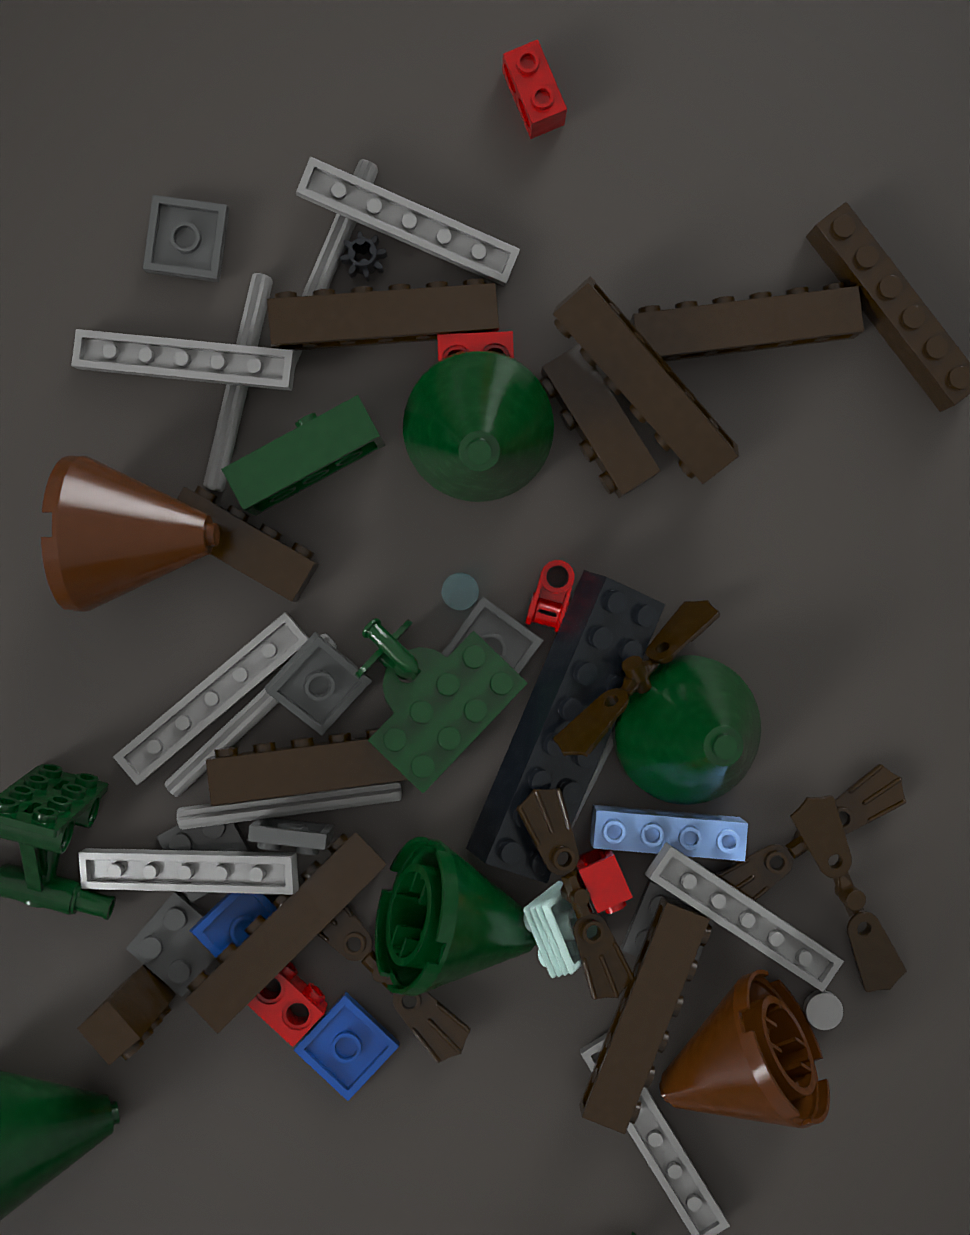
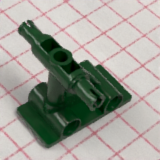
M38 765L0 793V838L19 843L23 867L10 863L0 867V897L17 900L31 907L47 908L67 915L76 914L78 911L109 920L115 907V896L81 889V882L56 876L60 854L67 850L73 835L74 826L88 829L92 827L98 814L101 797L107 792L109 784L98 781L99 778L92 774L78 773L75 775L62 771L63 769L58 765Z

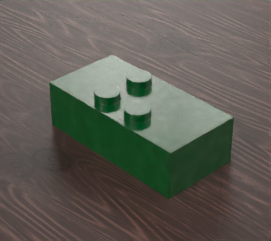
M358 395L318 417L316 413L304 416L295 423L296 429L222 468L221 470L242 509L257 516L385 446Z

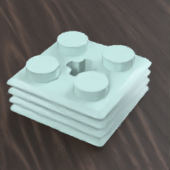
M557 881L525 906L523 910L525 927L528 931L532 932L538 946L539 961L547 968L551 978L560 977L561 975L566 976L568 973L572 975L582 966L573 934L577 917L572 904L561 896L562 881ZM592 925L587 929L586 934L588 938L596 935V925Z

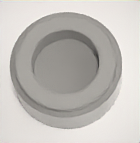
M816 990L810 993L804 1001V1014L813 1027L819 1030H830L841 1022L843 1006L840 1000L830 991L824 990L822 992Z

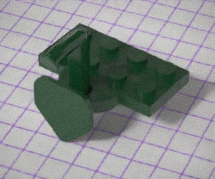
M375 618L364 627L362 636L372 640L379 649L364 663L355 676L360 679L378 661L387 668L382 688L385 701L393 711V715L368 739V742L423 794L527 685V682L474 631L446 657L438 651L429 648L417 647L407 650L398 641L413 624L409 619L391 635L381 625V620ZM400 680H408L410 683H404Z

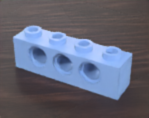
M593 805L590 843L595 849L658 854L667 842L688 857L745 861L748 823L740 817Z

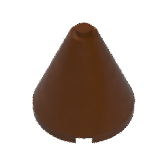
M65 456L56 463L49 476L44 493L42 513H52V537H41L42 558L50 590L57 603L64 610L91 611L209 555L212 552L213 546H218L219 526L217 523H213L210 515L91 457Z
M761 969L743 975L738 979L662 1073L659 1089L667 1103L678 1109L801 1129L819 1124L826 1119L830 1106L828 1079L818 1080L814 1063L817 1060L823 1059V1056L803 1010L780 980L770 983L764 978L769 975L768 971Z

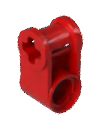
M552 560L543 566L536 590L533 592L525 624L531 625L534 622L555 628V632H558L570 603L569 598L575 577L573 568L567 562ZM553 566H561L567 572V581L561 587H553L547 582V572ZM542 609L545 611L556 613V615L552 616L549 614L541 613L538 610Z

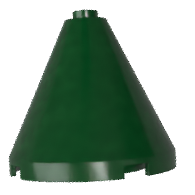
M462 351L439 360L418 379L405 407L403 436L411 462L419 474L431 486L456 499L485 502L501 499L517 492L537 475L544 465L552 446L554 418L544 387L538 378L522 363L510 356L495 351Z
M676 655L668 663H659L657 670L649 677L652 684L651 689L643 694L635 692L629 697L626 710L619 715L612 729L613 745L618 761L628 777L639 788L659 800L680 805H694L714 800L733 789L745 777L755 760L761 738V719L757 702L748 685L736 672L713 659L696 655Z
M415 837L400 849L389 868L390 871L398 873L392 890L382 889L375 925L377 967L380 976L390 977L392 984L387 986L389 991L395 994L417 996L528 953L537 945L532 932L528 931L525 927L523 920L524 908L442 841L427 837Z
M0 1070V1221L113 1133L114 1125L120 1123L119 1109L116 1101L110 1102L106 1094Z

